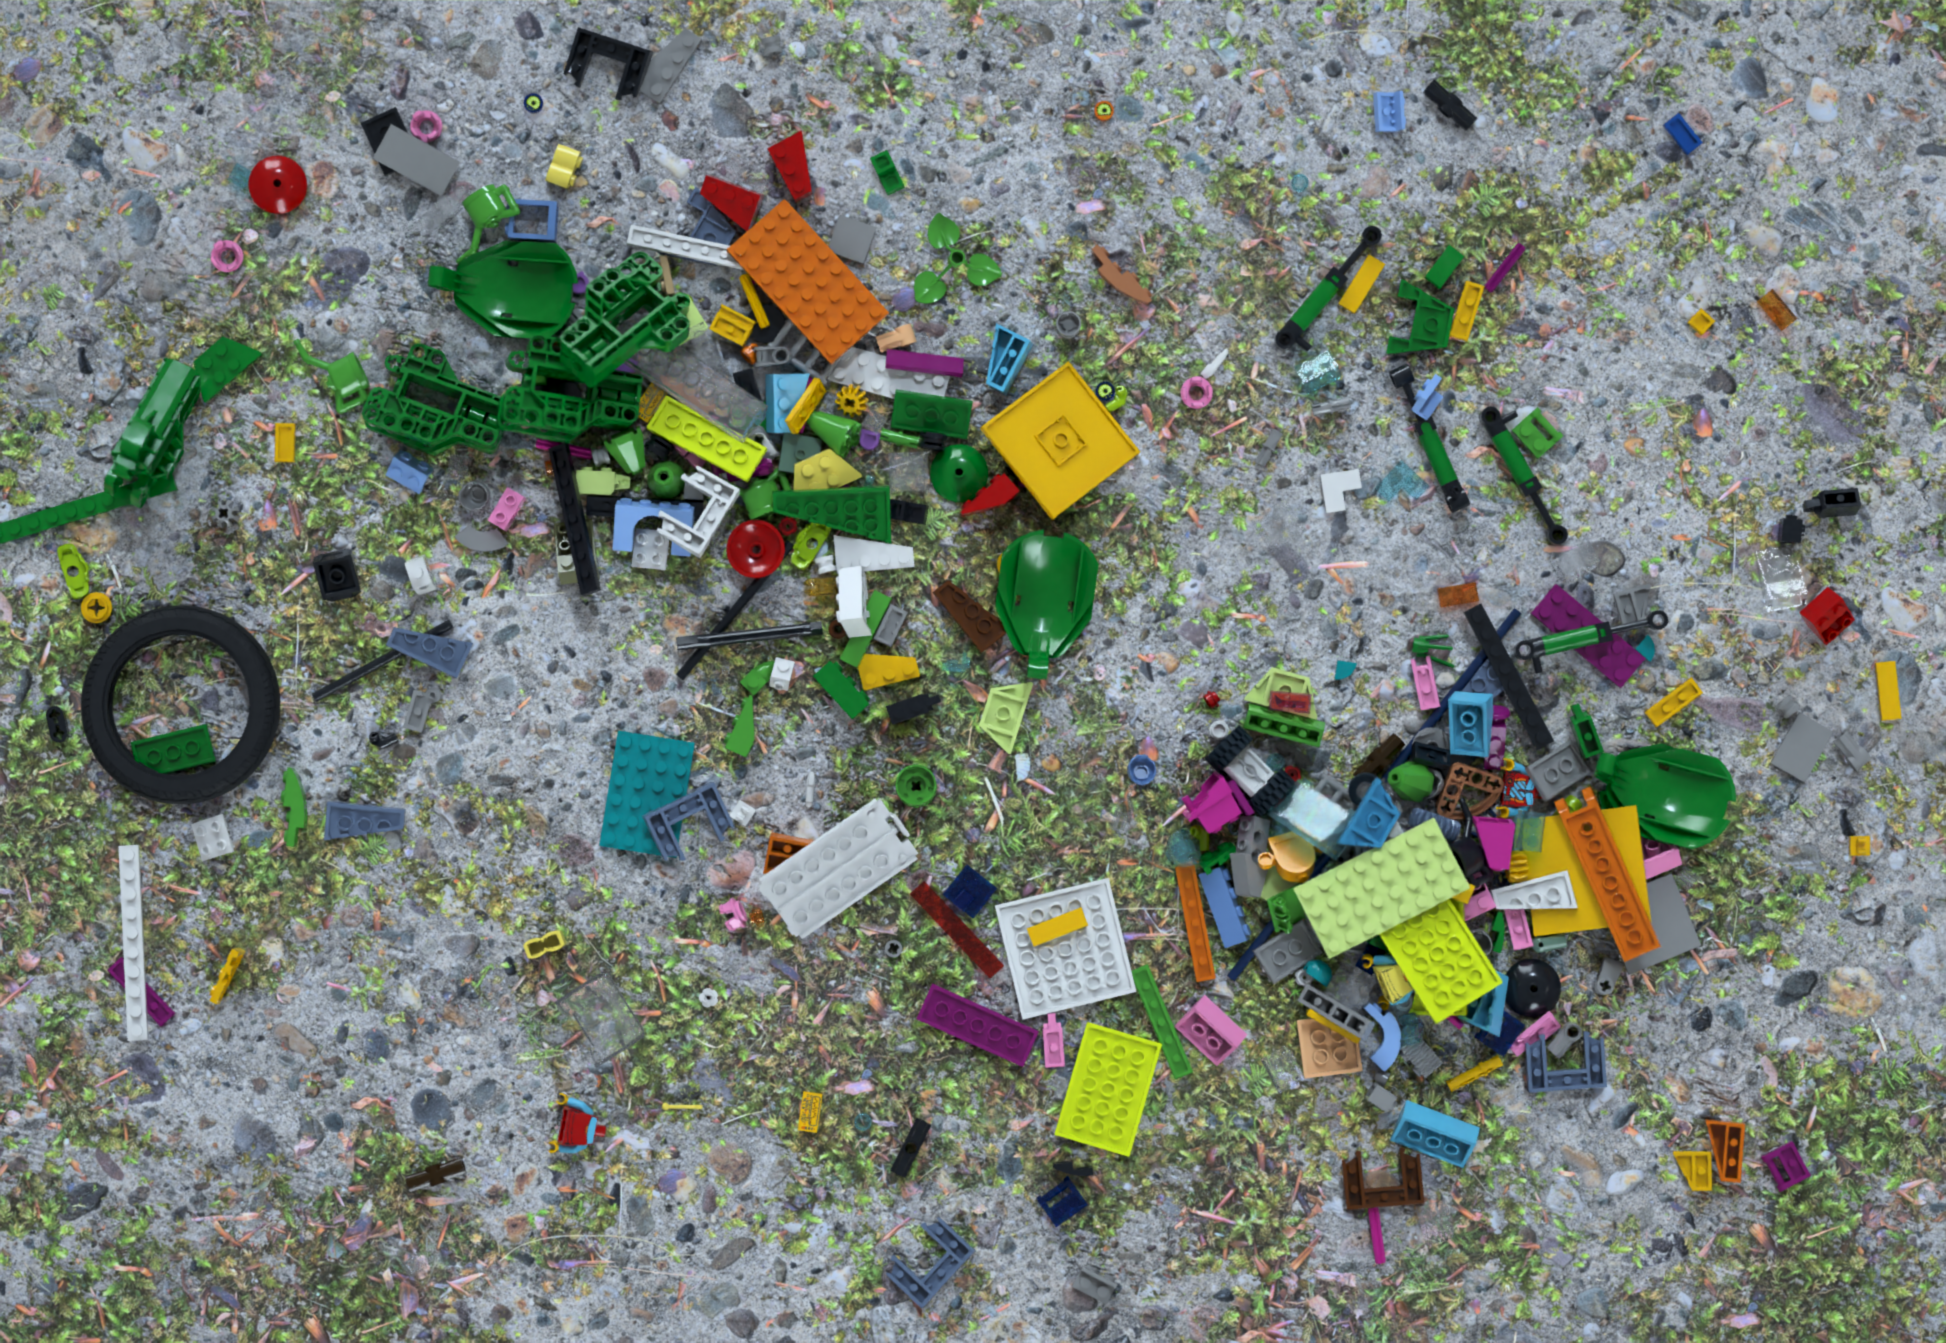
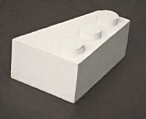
M862 566L839 569V577H836V585L839 588V594H836V601L839 605V611L836 612L837 621L841 622L849 638L872 635L871 629L867 625V618L870 617V612L866 611V599H868L866 574Z

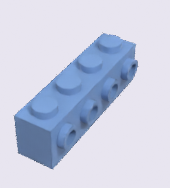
M1223 865L1212 869L1209 875H1206L1205 872L1199 874L1224 947L1227 948L1249 940L1251 930L1249 925L1244 922L1242 906H1239L1236 898H1238V895L1235 894V888L1231 886L1229 870L1225 869Z

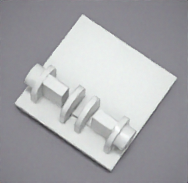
M636 528L631 567L665 571L666 567H668L666 564L667 555H669L668 550H670L669 539L657 530Z
M223 814L191 824L202 861L234 852L235 845H233L232 839H230L232 835L228 833L230 829H227V818H224Z

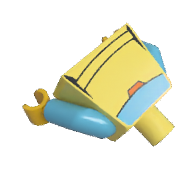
M1364 954L1362 960L1368 959L1370 962L1363 963V967L1369 968L1372 964L1375 965L1373 970L1383 992V995L1378 998V1004L1385 1003L1381 1005V1009L1387 1010L1389 1005L1393 1006L1406 1002L1412 994L1413 988L1391 955H1380L1373 958L1370 954Z

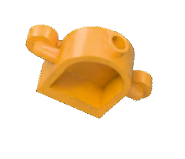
M1305 827L1268 838L1267 848L1269 853L1263 852L1258 856V866L1261 869L1267 870L1275 865L1278 874L1283 879L1298 883L1306 882L1314 871L1315 853L1326 852L1329 848V840L1327 837L1314 838L1313 843H1311Z

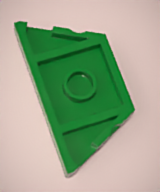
M222 336L193 362L195 370L200 373L203 401L208 403L263 354L260 351Z

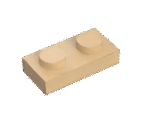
M667 255L659 256L660 262L657 263L663 269L664 281H661L663 293L667 292L669 297L674 296L675 290Z

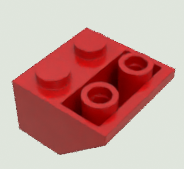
M1829 587L1824 589L1799 612L1806 625L1826 646L1855 620L1843 598Z

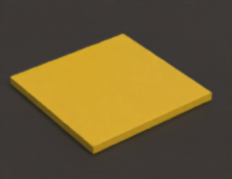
M1069 361L980 427L983 434L1051 520L1059 516L1140 453V450Z
M1637 805L1603 809L1601 811L1650 922H1652ZM1560 815L1519 820L1523 851L1527 856L1529 867L1527 881L1568 870L1578 908L1531 909L1534 936L1609 928ZM1586 824L1584 826V830L1586 832H1589L1591 830V826L1589 824Z

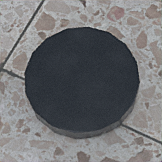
M764 304L762 307L770 323L768 327L760 328L753 310L748 315V318L757 322L752 329L751 337L760 343L767 344L774 341L785 324V320L779 309L772 305Z

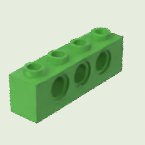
M1249 703L1244 728L1320 747L1325 722Z

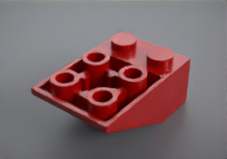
M1005 473L1001 476L997 474L990 480L991 485L987 489L982 487L975 494L977 498L972 502L968 500L961 506L962 511L960 515L964 517L1004 507L1019 494L1020 490Z

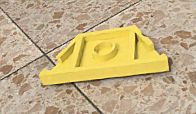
M828 448L794 464L793 490L839 488L861 478L862 475L833 450Z

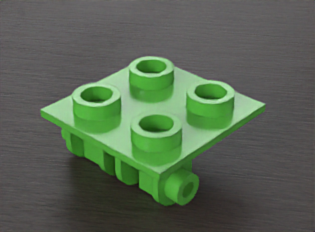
M1300 883L1267 899L1276 933L1281 930L1286 934L1291 933L1293 929L1292 924L1307 917L1293 889L1301 885Z

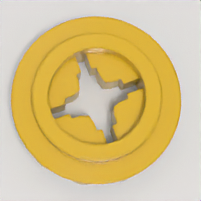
M94 592L88 594L83 599L81 612L89 622H105L111 616L112 603L105 594ZM98 599L99 606L105 607V609L99 610L96 614V611L89 609V607L95 606Z

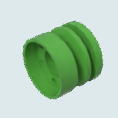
M909 765L902 769L896 778L897 795L909 807H924L931 803L936 796L937 785L935 776L925 766ZM913 783H915V784L920 783V784H921V785H920V789H921V790H920V791H918V790L912 791V789H913L912 784H913Z

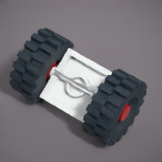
M1238 725L1206 756L1205 760L1218 773L1224 769L1251 797L1248 800L1249 805L1262 816L1295 784V781L1282 768L1274 774L1247 746L1253 738Z

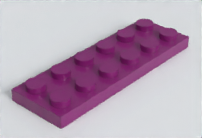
M1554 584L1530 613L1554 634L1603 623L1557 584ZM1612 634V641L1573 649L1619 688L1626 683L1646 659L1617 634Z
M933 983L916 1018L921 1022L1024 1067L1039 1033L1036 1029Z

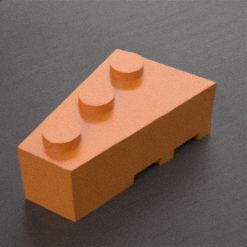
M772 832L769 838L763 874L770 872L814 840Z
M1705 1119L1720 1180L1741 1183L1745 1123Z

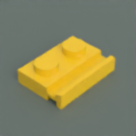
M721 304V308L709 329L744 347L757 322Z

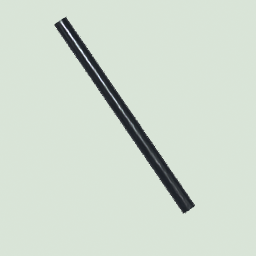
M447 620L426 631L424 634L440 636L454 627L451 621ZM393 649L312 693V696L318 702L404 654Z

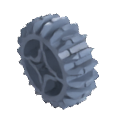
M1413 808L1412 813L1409 815V826L1414 828L1435 818L1445 839L1454 841L1459 836L1461 831V824L1459 822L1423 809Z

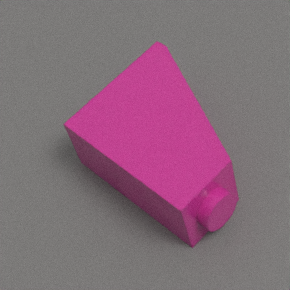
M1473 816V824L1487 865L1493 871L1509 870L1515 830L1514 822L1512 819Z

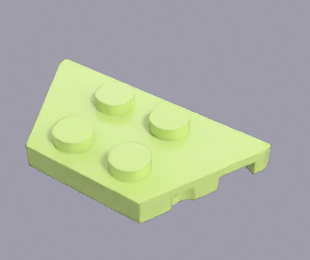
M1271 667L1244 697L1245 701L1272 708L1273 693L1290 694L1288 697H1283V699H1288L1292 695L1309 696L1308 711H1297L1283 706L1277 710L1317 720L1310 678Z
M1032 682L996 687L990 690L979 726L1008 754L1012 752L1033 686Z

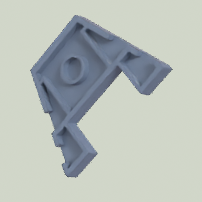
M695 187L687 203L702 211L703 215L690 237L729 246L737 232L714 206L700 194V190ZM657 251V253L660 255H667L670 257L718 266V264H713L709 262L699 261L695 259H690L686 257L676 256Z

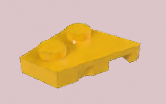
M1673 1151V1155L1691 1190L1712 1191L1711 1151Z

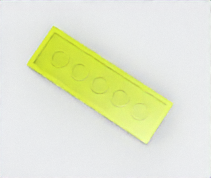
M667 395L646 427L648 431L747 483L767 452L765 446Z

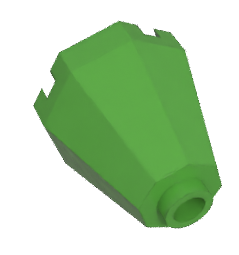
M636 426V431L632 427L612 435L611 441L608 438L604 439L606 449L627 474L632 473V475L643 472L645 453L643 432L640 426Z
M1408 761L1391 770L1387 781L1402 800L1420 803L1424 800L1422 798L1432 793L1434 776L1427 769V765Z

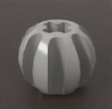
M223 500L218 501V508L213 506L211 510L216 513L214 516H211L213 522L219 520L217 526L220 528H224L225 524H227L228 528L233 527V520L238 522L240 518L235 515L237 512H240L238 506L232 508L234 502L231 500H227L226 504H224ZM224 510L228 511L227 514L229 516L227 518L223 517L224 514L222 512Z

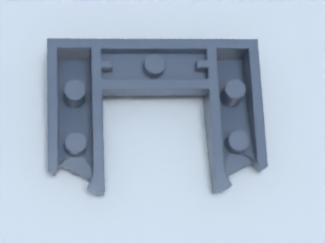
M709 782L661 808L658 807L642 815L665 861H668L667 856H679V861L686 860L670 825L703 810L719 842L724 841L725 837L722 836V833L728 826L734 827L714 782Z
M1583 1031L1584 1068L1547 1071L1545 1034L1539 1035L1540 1039L1531 1045L1528 1042L1525 1043L1527 1091L1532 1093L1607 1087L1604 1038L1600 1037L1597 1040L1589 1037L1590 1032Z
M940 1217L937 1218L938 1222L927 1226L925 1222L920 1225L947 1251L922 1280L895 1255L891 1257V1260L895 1261L892 1273H886L920 1308H924L956 1271L976 1252L965 1239Z

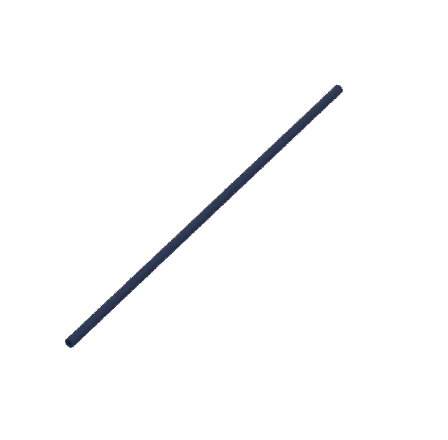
M1515 608L1496 631L1501 640L1521 616V613ZM1483 649L1440 702L1441 707L1436 708L1418 732L1424 728L1434 727L1449 708L1448 699L1455 691L1461 692L1487 659ZM1414 737L1380 779L1384 790L1389 784L1387 781L1389 772L1395 767L1406 763L1412 755L1411 745ZM1337 836L1334 841L1338 846L1342 845L1337 843L1341 836ZM1328 848L1326 852L1321 854L1315 862L1314 871L1307 881L1315 878L1335 852ZM1272 918L1227 974L1231 980L1235 981L1255 956L1253 950L1264 944L1275 930Z

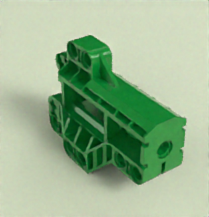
M635 252L616 268L606 269L587 284L584 316L561 334L560 362L566 368L571 369L572 373L582 382L585 381L589 388L597 385L640 349L658 348L662 352H671L689 336L690 321L686 317L690 306L689 296L685 293H677L673 297L667 295L664 298L661 294V284L659 283L663 276V269L645 252ZM642 258L645 260V263L637 264L635 260ZM623 269H629L631 272L627 275H624L621 271ZM644 308L649 312L647 316L623 335L616 330L618 326L640 309Z
M535 335L528 342L526 351H512L506 358L505 365L507 369L512 372L522 373L523 377L521 387H509L499 399L496 424L501 430L534 435L544 440L570 443L591 426L625 431L638 418L642 390L641 384L643 381L642 374L614 370L594 387L589 388L587 386L584 399L535 390L536 375L586 384L585 381L582 382L575 376L571 369L566 368L560 362V352L557 353L552 349V345H557L560 348L561 338ZM533 342H539L541 349H536L533 346ZM513 358H516V361L519 362V363H518V364H515V361L512 360V359H513ZM598 388H601L599 393V399H597ZM617 391H620L618 396V402H616L618 393ZM501 417L506 423H509L510 425L504 426L501 423ZM521 426H526V427H530V428H528V429H523ZM559 432L567 433V435L563 436Z
M414 344L407 358L399 355H389L386 357L384 363L388 374L398 379L394 385L393 392L381 387H375L370 391L362 410V416L367 429L400 441L410 448L432 456H436L458 443L486 454L497 452L505 433L496 424L498 403L501 396L458 381L445 354L427 345ZM417 351L424 352V356L421 358L415 357L414 354ZM435 358L443 359L442 363L438 365L433 363ZM394 361H397L398 366H394L393 368H391L390 364H393ZM411 382L458 399L459 402L454 415L406 398ZM469 406H470L471 409H470V411H469L468 417L465 418V417H466V414H467V412H468V408H469ZM487 413H489L486 425H484ZM501 417V423L504 426H508L509 423H506Z
M164 358L138 407L119 437L113 451H111L113 464L104 480L105 493L114 497L119 485L122 486L123 479L131 481L133 477H136L138 480L130 495L131 505L141 509L159 477L167 481L170 479L184 454V424L201 393L199 372L179 361Z

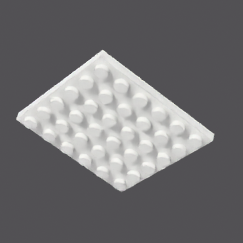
M1109 878L995 905L1022 1019L1136 992ZM1077 908H1082L1088 926L1035 947L1033 946L1027 928Z

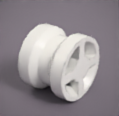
M833 555L814 559L815 564L818 565V575L837 570L836 566L833 565Z

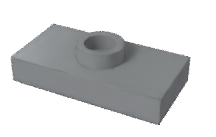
M890 604L874 639L892 647L908 612Z

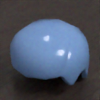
M1136 755L1127 766L1128 777L1137 785H1147L1154 780L1156 775L1155 762L1148 755Z

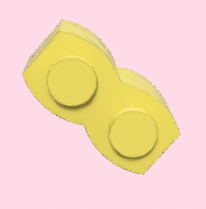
M558 144L545 181L569 190L570 186L573 187L577 178L574 175L577 168L580 169L583 162L582 153Z
M555 930L545 934L543 937L528 940L524 943L523 947L527 957L532 959L540 957L548 951L559 950L567 943L563 932Z

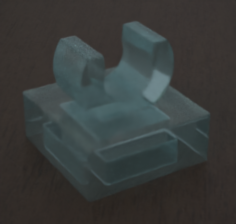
M236 163L227 180L245 190L248 186L251 171Z

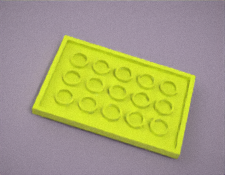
M1450 899L1378 934L1435 1024L1503 983Z
M1087 1022L1054 1135L1129 1157L1162 1044Z

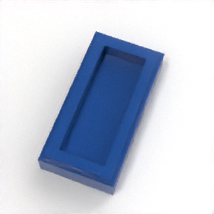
M1680 113L1663 125L1686 156L1703 143Z

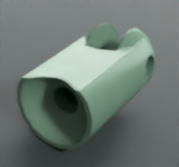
M1564 933L1544 937L1536 936L1532 939V949L1539 953L1567 947Z

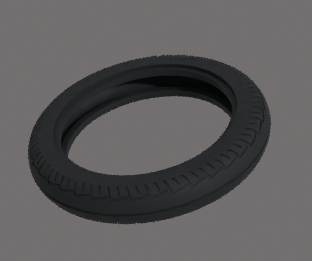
M177 605L156 608L137 615L122 624L97 650L88 667L81 694L82 723L89 746L98 762L114 780L129 791L149 800L167 804L204 802L228 793L239 786L253 774L266 757L274 741L280 718L278 680L273 665L260 643L249 631L231 618L216 611L196 606ZM195 635L220 646L239 666L249 693L247 724L235 748L213 767L190 775L177 776L158 773V771L147 767L140 761L139 763L136 762L134 756L126 748L118 734L113 716L115 686L127 662L141 648L167 636Z

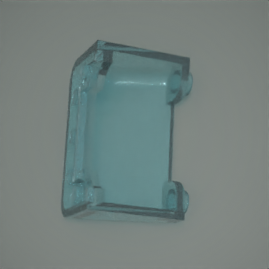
M1298 778L1295 784L1266 814L1337 860L1347 846L1337 842L1355 811L1351 808L1348 811L1312 788V782L1306 778H1303V780Z

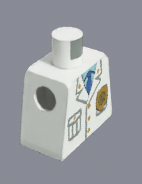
M425 554L405 562L413 590L418 595L437 589Z

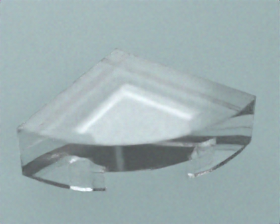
M1121 293L1112 311L1118 313L1130 311L1136 307L1138 301Z

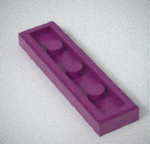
M887 349L885 368L953 377L963 376L964 358Z
M120 957L107 971L125 989L124 958ZM146 982L147 1013L161 1027L176 1012Z

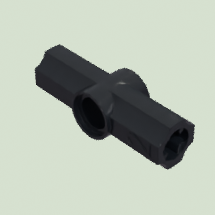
M1435 79L1423 91L1425 96L1437 105L1438 110L1444 116L1453 119L1465 131L1477 120V117L1463 106V102L1455 94L1449 93Z
M916 1117L890 1171L904 1178L906 1177L932 1126L931 1124ZM907 1143H914L917 1147L916 1151L913 1153L907 1152L905 1149Z

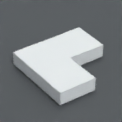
M1359 469L1320 475L1326 513L1345 511L1343 491L1362 488Z

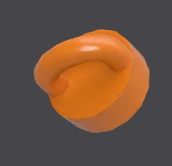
M754 343L744 346L740 350L742 357L751 365L757 362L756 351L754 352L752 349L759 346Z

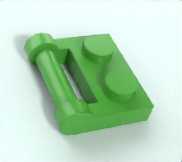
M1538 407L1511 430L1536 459L1541 457L1564 436L1561 432H1557L1540 413L1541 410ZM1535 418L1552 436V439L1548 441L1531 423V420Z

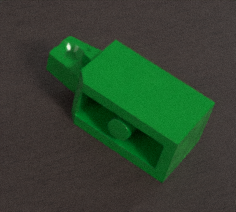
M1579 703L1571 705L1570 708L1573 716L1570 717L1571 722L1569 723L1582 759L1604 752L1591 716L1587 714V711L1582 712Z

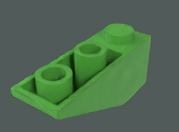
M751 695L748 698L744 697L740 706L743 710L740 716H735L732 723L735 727L732 733H727L723 742L726 744V749L746 758L755 742L753 696Z

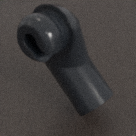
M372 732L369 735L370 743L381 749L399 742L395 733L387 737L377 732Z

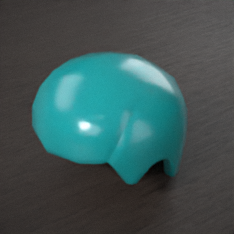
M1309 960L1303 970L1306 969L1308 975L1315 978L1324 987H1327L1332 979L1331 968L1322 960Z

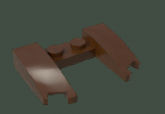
M1399 1148L1402 1185L1364 1188L1361 1151L1355 1152L1356 1157L1347 1163L1345 1160H1342L1345 1210L1424 1204L1420 1154L1417 1153L1416 1157L1404 1153L1405 1148Z

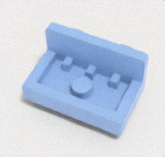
M1403 91L1373 93L1375 132H1398L1404 130L1406 117L1404 114L1405 99Z
M1437 374L1434 375L1432 380L1427 379L1422 386L1424 391L1420 389L1414 397L1416 403L1411 410L1425 420L1429 419L1443 399V396L1435 391V388L1442 379Z
M400 450L393 457L386 476L420 494L434 468L429 466L427 462L413 457L409 452Z

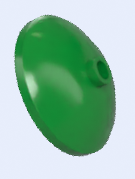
M955 444L946 447L945 451H940L935 456L930 468V478L934 489L944 499L958 503L967 502L976 497L975 494L982 487L986 486L988 467L984 457L976 449L964 444ZM957 469L963 471L961 476L956 475L955 471Z

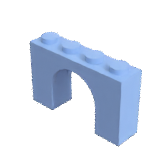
M629 498L617 500L615 504L613 550L632 552L636 523L646 516L659 517L660 510L693 528L695 507L690 506L688 503L671 505L667 501H661L658 504L651 503L650 500H640V502H634ZM672 542L671 555L691 556L690 552Z

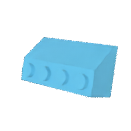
M1406 1100L1400 1111L1390 1141L1463 1168L1476 1145L1480 1127Z

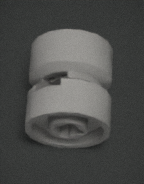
M1073 311L1062 312L1056 320L1057 333L1065 339H1071L1078 335L1081 328L1080 317Z

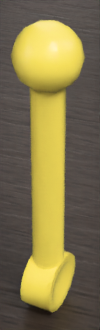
M663 1103L662 1109L665 1111L668 1109H703V1105H669L668 1103Z

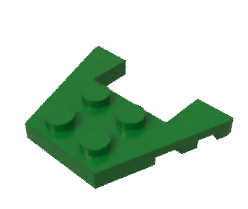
M1401 279L1397 297L1417 301L1409 340L1389 336L1386 354L1446 348L1455 309Z

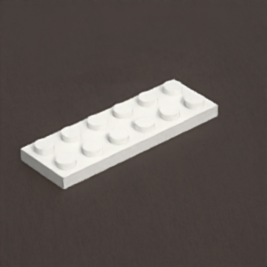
M851 347L842 355L828 378L830 382L845 386L853 384L855 389L857 386H860L862 391L894 399L896 389L945 397L950 376L885 368L886 356Z

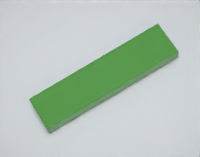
M874 590L866 606V611L870 612V617L867 618V625L871 629L872 635L850 637L840 657L841 661L853 667H859L893 600L892 598Z

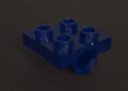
M966 864L943 895L974 919L996 891L997 887Z

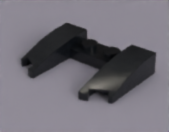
M578 27L563 74L566 76L570 73L577 80L574 85L580 88L593 53L626 63L615 99L622 100V96L633 94V98H636L647 73L653 52Z

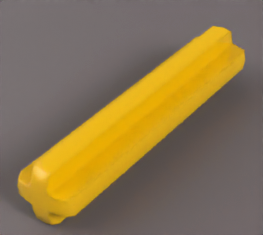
M743 274L739 277V280L760 328L764 329L770 323L750 276Z

